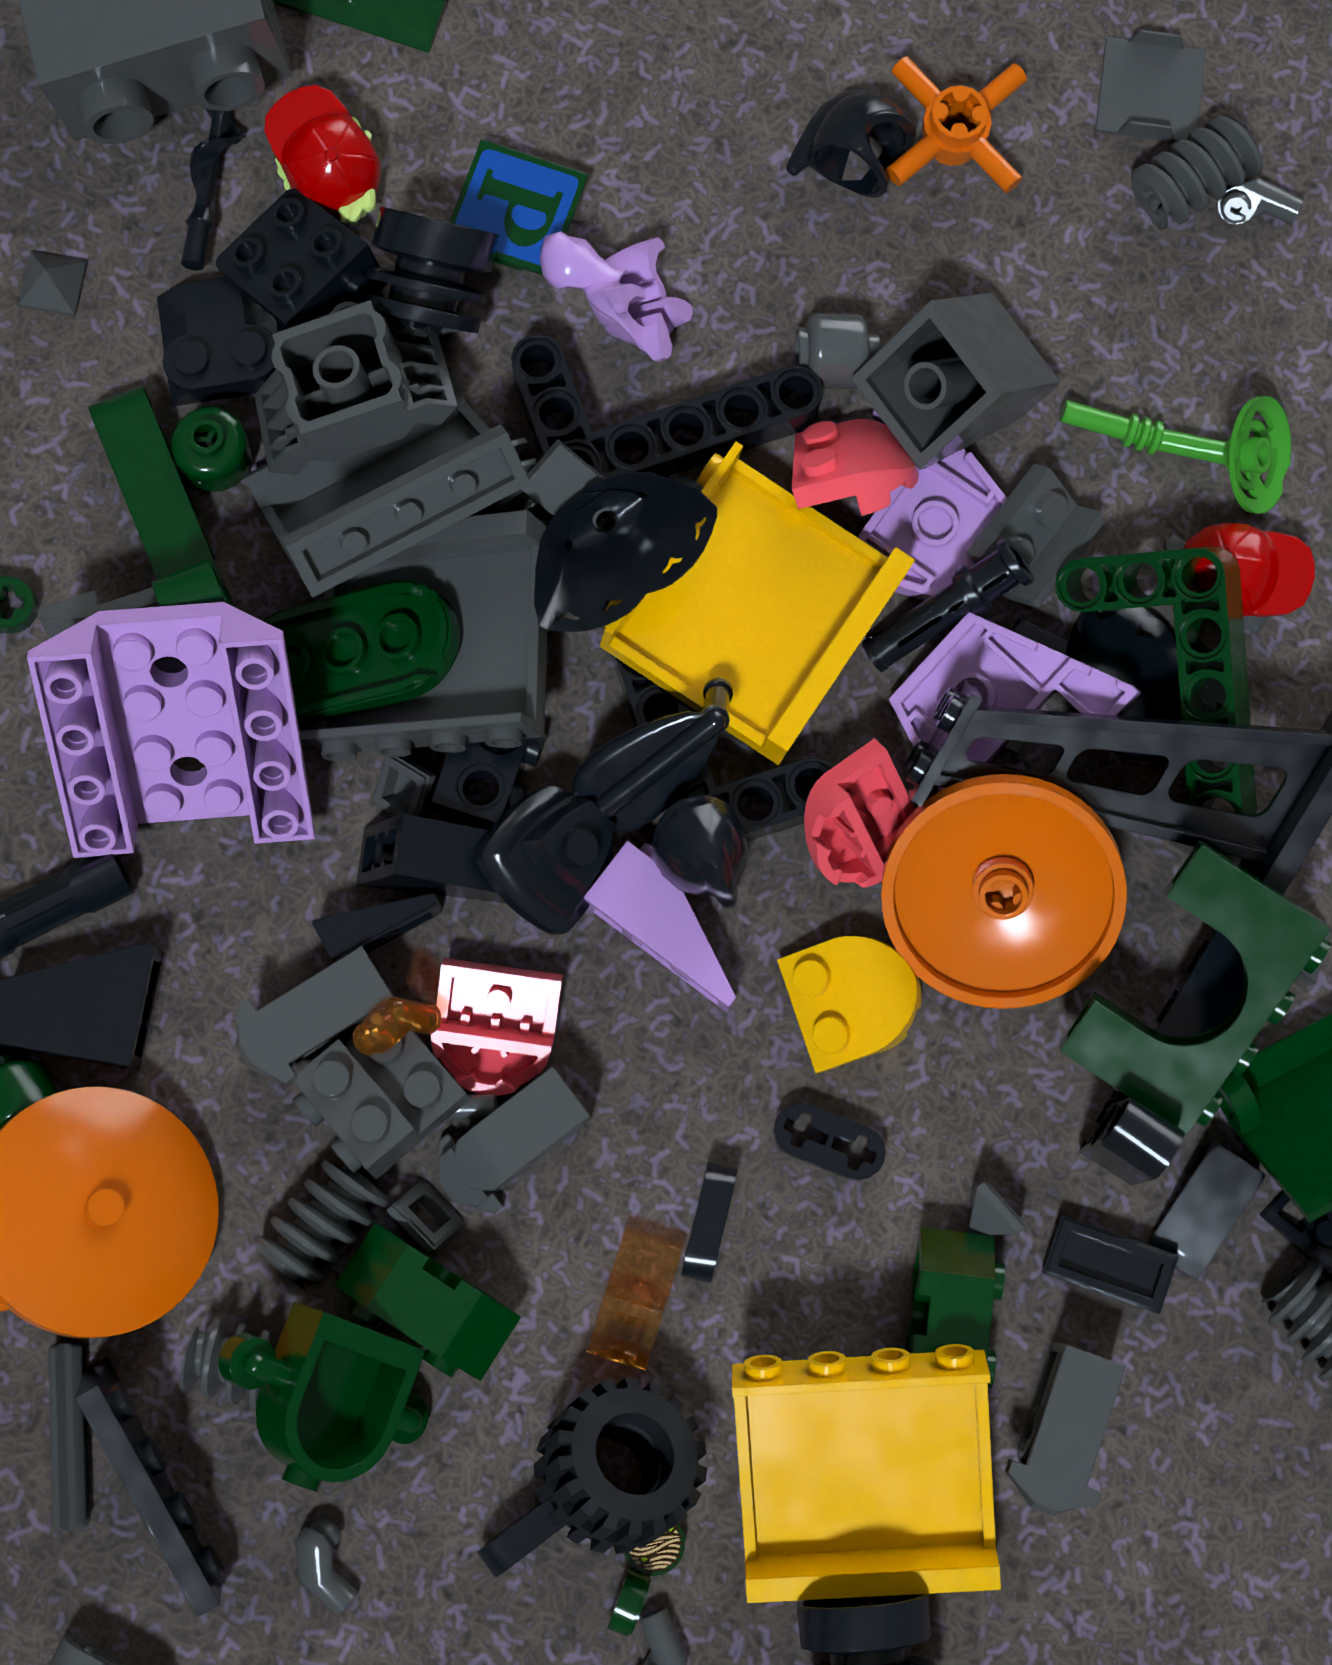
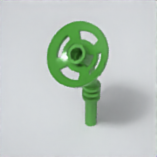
M1256 396L1250 399L1241 409L1234 424L1232 435L1227 442L1165 429L1164 423L1158 420L1152 425V420L1148 417H1143L1139 421V415L1131 413L1129 417H1124L1070 400H1065L1060 412L1059 422L1121 440L1122 447L1129 448L1133 443L1134 450L1142 451L1145 447L1146 454L1153 455L1156 451L1225 465L1229 471L1234 496L1239 505L1249 513L1262 514L1268 512L1275 506L1282 495L1283 478L1291 463V434L1285 411L1273 397ZM1256 411L1265 419L1268 426L1267 429L1261 421L1253 419ZM1250 430L1254 433L1255 437H1249ZM1269 468L1266 481L1263 484L1259 477L1261 473L1266 472ZM1241 489L1248 490L1251 498L1247 497Z

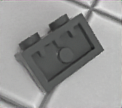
M1033 464L967 550L966 554L975 564L995 551L999 540L1004 537L1008 538L1028 564L1034 576V582L1027 587L1019 584L1002 596L1037 608L1054 591L1056 577L1061 568L1069 561L1078 558L1103 525L1105 519L1098 510L1077 505L1051 468Z

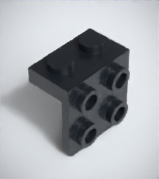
M295 188L289 189L282 194L216 259V266L220 273L273 316L282 331L329 315L334 307L340 303L354 302L360 304L363 291L379 293L387 284L366 277L367 268L380 267L368 243Z

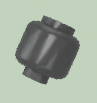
M815 313L809 317L805 327H797L795 366L806 367L816 373L821 381L822 389H858L851 377L880 350L879 334H869L866 320L856 313Z

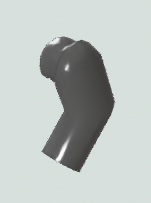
M664 1607L641 1617L639 1621L651 1649L643 1665H687V1655L668 1608Z

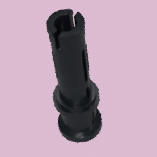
M1002 538L997 542V549L969 568L964 565L954 571L955 574L951 577V584L912 608L870 638L864 639L862 646L873 665L880 672L886 671L889 666L924 643L932 640L936 635L964 618L967 613L973 612L976 615L980 613L986 614L992 610L993 601L1017 585L1022 584L1027 587L1033 583L1034 576L1015 545L1008 538Z

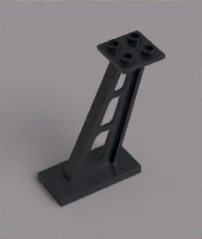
M965 679L958 691L952 687L947 689L932 717L937 720L935 725L937 729L929 743L922 739L918 740L903 767V771L907 772L905 780H907L910 799L921 807L934 785L947 788L958 782L975 777L1012 774L1038 778L1053 783L1084 801L1096 812L1106 826L1194 847L1201 840L1219 853L1243 858L1239 864L1240 867L1284 895L1332 815V711L1321 729L1316 730L980 706L983 698L976 684ZM979 738L1052 744L1063 747V751L1052 770L1042 774L970 760L966 757V752L971 743ZM1087 749L1160 755L1167 758V765L1153 788L1144 793H1135L1075 781L1067 776V771L1075 757ZM1196 760L1276 767L1283 769L1285 772V778L1268 807L1255 815H1244L1179 802L1169 797V788L1179 771L1186 764Z

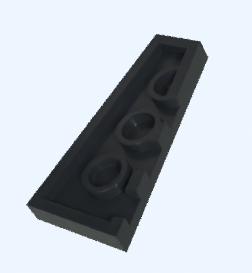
M106 1357L85 1369L75 1399L194 1613L199 1617L220 1605L222 1592L220 1582L226 1579L224 1566L217 1552L210 1544L202 1547L192 1527L197 1522L187 1498L180 1490L174 1491L165 1473L167 1469L157 1444L150 1436L147 1437L127 1390L120 1382L109 1358Z

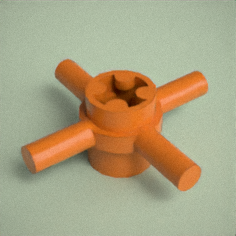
M908 56L900 59L892 68L891 73L918 100L926 111L922 123L923 138L886 168L889 179L895 185L901 186L933 159L949 166L962 165L973 159L1005 194L1015 189L1023 177L987 139L992 125L990 112L1027 82V76L1023 69L1013 63L979 92L962 85L951 86L940 91ZM948 119L961 120V123H956L951 127V131L944 127L947 125Z

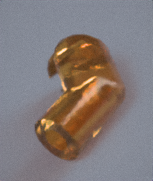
M402 998L385 999L372 1009L363 1020V1023L355 1027L353 1032L354 1045L360 1053L369 1056L376 1053H385L392 1049L409 1031L428 1035L433 1034L441 1023L440 1009L434 1004Z

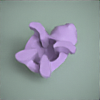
M562 231L545 236L539 258L543 276L549 285L555 288L583 290L588 299V304L605 330L616 338L637 345L652 360L661 362L671 356L672 343L669 335L675 327L692 319V305L683 299L667 297L664 285L656 272L658 254L665 248L663 241L659 237L636 243L604 260L586 239L567 236Z

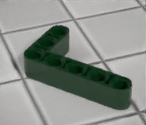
M140 385L89 405L88 409L156 575L157 580L151 582L160 607L225 602L235 607L224 579L222 580L214 562L215 557L203 528H201L194 513V506L183 479L180 477L173 462V455L162 428L159 426L151 408L153 406L144 386Z
M1210 546L1090 557L1069 561L1061 568L1056 577L1055 588L1057 596L1063 605L1072 611L1091 612L1173 605L1182 720L1251 725L1240 569L1236 558L1231 552L1222 547ZM1203 558L1212 561L1217 570V581L1208 591L1198 585L1194 575L1195 567ZM1145 563L1154 568L1158 577L1157 587L1151 595L1142 592L1137 583V573ZM1088 568L1095 572L1100 582L1099 592L1093 600L1087 598L1080 587L1081 577ZM1206 618L1214 620L1221 629V642L1215 650H1210L1200 641L1199 628ZM1210 678L1216 679L1225 688L1226 700L1221 709H1214L1205 701L1203 695L1204 685ZM1196 760L1185 765L1189 804L1212 808L1216 798H1223L1231 804L1234 813L1244 815L1256 814L1257 800L1254 765L1229 763L1226 768H1219L1208 760Z

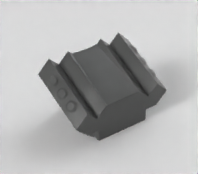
M371 300L272 334L275 345L271 357L276 370L254 395L268 472L298 475L310 460L337 462L403 439L417 423L441 426L458 407L438 334L388 324L376 312Z

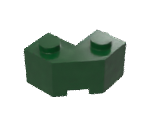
M376 1222L334 1284L354 1299L348 1309L351 1313L378 1330L384 1322L398 1329L427 1349L423 1360L453 1378L458 1369H461L481 1381L521 1316L489 1294L448 1270L420 1249Z
M921 1227L912 1268L911 1319L904 1350H907L909 1354L935 1352L937 1348L949 1344H962L970 1346L973 1350H984L990 1372L988 1388L993 1386L996 1369V1352L988 1350L993 1300H1001L1005 1281V1264L995 1262L994 1236Z

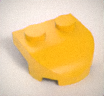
M837 937L777 959L815 1073H822L870 1055L882 1053L897 1046L907 1037V1031L913 1023L916 1011L921 1007L922 992L919 977L915 975L910 965L894 947L874 937Z

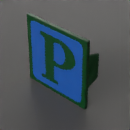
M481 139L449 222L499 234L494 257L495 263L519 271L524 269L543 276L539 258L545 236L560 231L567 235L589 175Z

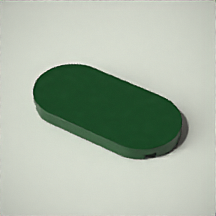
M413 580L391 581L275 612L263 620V622L282 630L284 633L298 726L410 700L429 692L450 671L460 644L459 622L450 603L436 591Z

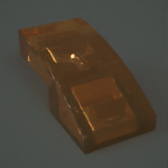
M626 1226L587 1353L643 1371L646 1370L684 1244Z

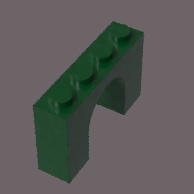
M1201 840L1197 842L1164 891L1168 899L1223 934L1232 942L1241 955L1244 968V983L1241 996L1234 1010L1222 1023L1209 1031L1193 1036H1171L1149 1028L1094 992L1060 1043V1052L1126 1096L1133 1098L1185 1131L1186 1136L1195 1123L1202 1127L1209 1123L1224 1099V1096L1217 1091L1231 1072L1240 1076L1248 1068L1260 1047L1257 1043L1253 1042L1266 1021L1276 1025L1283 1018L1296 996L1289 991L1292 984L1302 970L1312 974L1321 964L1332 945L1331 942L1325 939L1331 930L1326 922Z

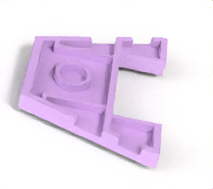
M874 410L872 418L878 422L885 424L883 420L880 418V416L877 414V412ZM962 449L925 469L919 470L918 481L912 489L900 485L891 491L890 505L876 511L857 538L886 557H889L894 548L897 547L914 558L913 565L895 592L925 601L952 583L951 577L955 574L954 571L962 565L968 568L974 565L966 552L1007 500V497L972 452L967 453L965 449Z
M969 612L889 698V701L914 747L919 739L929 743L937 729L935 726L937 720L932 717L940 700L949 687L958 691L965 679L976 684L983 698L980 706L1040 710L1058 691L1080 713L1120 716L1141 692L1131 684ZM976 739L968 748L966 757L970 760L990 763L1011 740ZM937 786L939 792L945 789L944 787Z

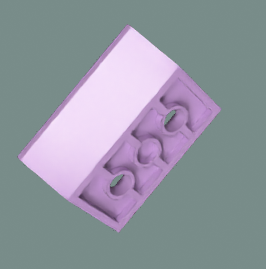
M225 602L107 610L94 613L28 650L27 661L73 858L134 853L138 824L250 815L255 844L315 839L313 814L282 630ZM161 657H174L182 661L187 668L178 673H166L156 667L154 662ZM182 757H193L203 763L205 767L194 772L179 769L174 764V761Z

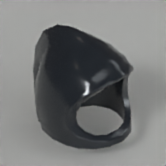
M856 89L844 92L821 106L810 120L791 154L786 170L790 175L795 176L810 166L821 176L859 195L877 198L886 193L888 189L886 168L912 146L916 130L910 122L907 113L886 95L870 89ZM869 136L882 143L883 152L878 158L870 146ZM850 150L860 156L870 166L869 171L861 180H842Z
M699 795L675 802L662 815L654 831L651 857L662 876L679 891L697 896H714L723 908H734L738 899L736 881L745 868L749 851L745 831L733 808L715 797Z

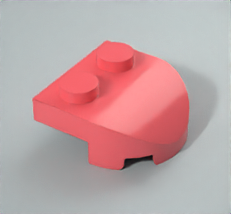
M854 419L836 424L832 421H822L810 425L803 432L795 433L792 492L798 509L856 496L861 515L863 516L888 507L891 503L890 492L900 485L912 489L918 481V467L889 428L881 422L870 419Z
M875 738L824 773L813 785L806 801L804 829L810 856L816 868L831 883L837 886L839 882H855L860 887L866 888L882 882L883 861L886 860L890 845L900 827L915 811L887 749Z
M444 958L441 964L435 1020L431 1028V1045L436 1059L439 1058L445 1068L455 1077V1081L460 1087L476 1094H496V1096L515 1092L519 1086L531 1080L538 1073L540 1074L548 1062L556 1034L563 975Z

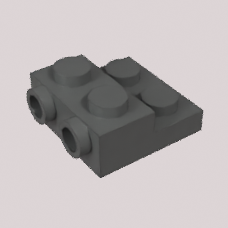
M391 1005L344 1045L337 1039L296 1074V1078L292 1080L301 1091L292 1100L315 1127L325 1120L339 1136L330 1146L353 1173L363 1165L376 1180L470 1100L466 1092Z

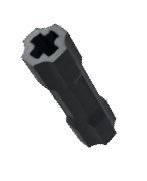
M118 855L86 857L68 866L64 872L0 903V959L12 954L18 947L84 914L95 913L135 893Z

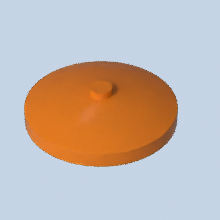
M1012 774L986 775L961 781L941 790L927 799L922 807L919 806L906 819L894 837L886 856L882 875V912L886 929L896 951L907 961L915 975L927 985L952 999L970 1005L997 1009L1021 1008L1047 1002L1067 993L1085 981L1099 968L1115 945L1122 929L1126 913L1127 884L1123 861L1111 832L1103 820L1084 801L1068 790L1038 778Z
M81 1087L52 1094L28 1106L5 1123L0 1129V1302L22 1320L39 1329L61 1336L89 1339L124 1334L142 1328L168 1313L184 1299L202 1275L209 1261L216 1239L219 1217L218 1193L212 1168L204 1150L184 1123L162 1105L147 1097L111 1087Z

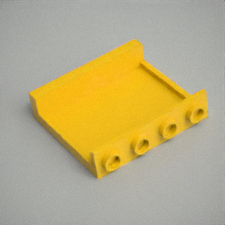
M736 441L724 458L717 453L711 457L696 482L703 487L701 492L717 507V519L704 552L694 566L672 585L652 593H647L630 613L604 626L605 629L599 647L697 712H701L704 708L703 689L705 684L713 678L727 680L733 687V697L728 706L730 722L725 730L779 765L906 576L915 559L897 547L894 548L889 557H886L811 506L798 509L794 495L739 460L743 445ZM706 517L701 522L695 524L696 540L699 537L700 527L706 521ZM671 557L663 573H666L672 564L680 562L682 558L675 559ZM620 599L617 601H611L606 607L605 611H607L611 605L619 604L623 600Z
M949 1344L941 1346L931 1353L909 1354L907 1350L901 1348H883L874 1351L871 1356L846 1357L839 1352L823 1351L810 1355L807 1360L782 1361L781 1358L773 1355H757L746 1359L744 1363L732 1364V1397H734L747 1603L1001 1590L1000 1565L995 1539L988 1383H990V1372L984 1350H973L970 1346L962 1344Z

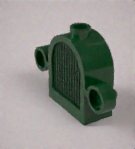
M293 1302L275 1350L268 1341L251 1334L242 1333L227 1340L219 1353V1371L226 1381L244 1389H257L261 1387L256 1403V1424L261 1441L276 1460L287 1465L282 1480L305 1489L318 1492L322 1481L343 1482L364 1474L383 1457L392 1441L399 1444L412 1443L424 1433L427 1427V1406L420 1397L410 1393L426 1350L329 1313Z

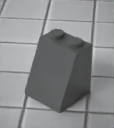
M993 293L931 300L851 377L919 470L925 469L1014 423L1061 383Z

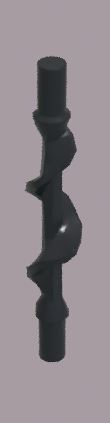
M206 109L212 119L209 139L195 146L190 156V174L196 192V202L185 221L188 229L181 259V265L189 270L200 271L204 268L210 232L214 229L213 215L217 211V203L213 193L221 153L229 146L238 144L242 140L243 131L232 121L230 111Z

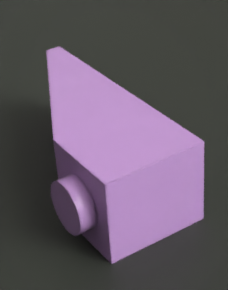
M627 841L583 897L590 905L588 909L727 1013L734 1004L736 996L684 892L679 891L662 876L659 868L652 860V846L644 843L638 849Z

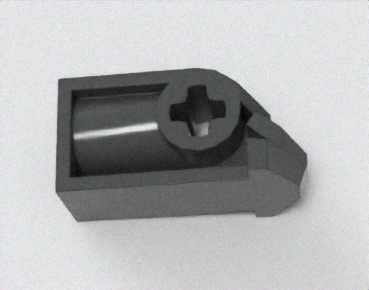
M361 946L258 1011L250 999L238 1004L236 1049L249 1070L288 1085L296 1078V1073L292 1067L299 1068L311 1062L337 1039L343 1042L362 1030L390 1005L394 1009L400 1005L371 958Z
M551 1067L457 1140V1143L449 1134L439 1140V1183L453 1202L495 1214L503 1208L495 1194L591 1121L590 1115L554 1067Z
M1052 1341L1017 1452L1019 1462L1008 1459L1005 1469L1029 1507L1055 1516L1077 1508L1098 1505L1102 1493L1087 1487L1125 1371V1365L1067 1344Z

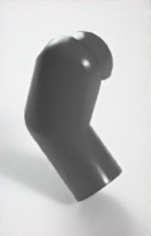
M1253 178L1245 181L1240 187L1233 186L1226 191L1225 197L1219 199L1218 212L1223 220L1234 225L1242 224L1264 213L1291 225L1304 199L1261 178Z
M319 1518L312 1522L310 1528H303L296 1540L297 1574L301 1583L332 1613L338 1616L358 1594V1591L333 1569L332 1549L341 1540L340 1530L331 1520Z

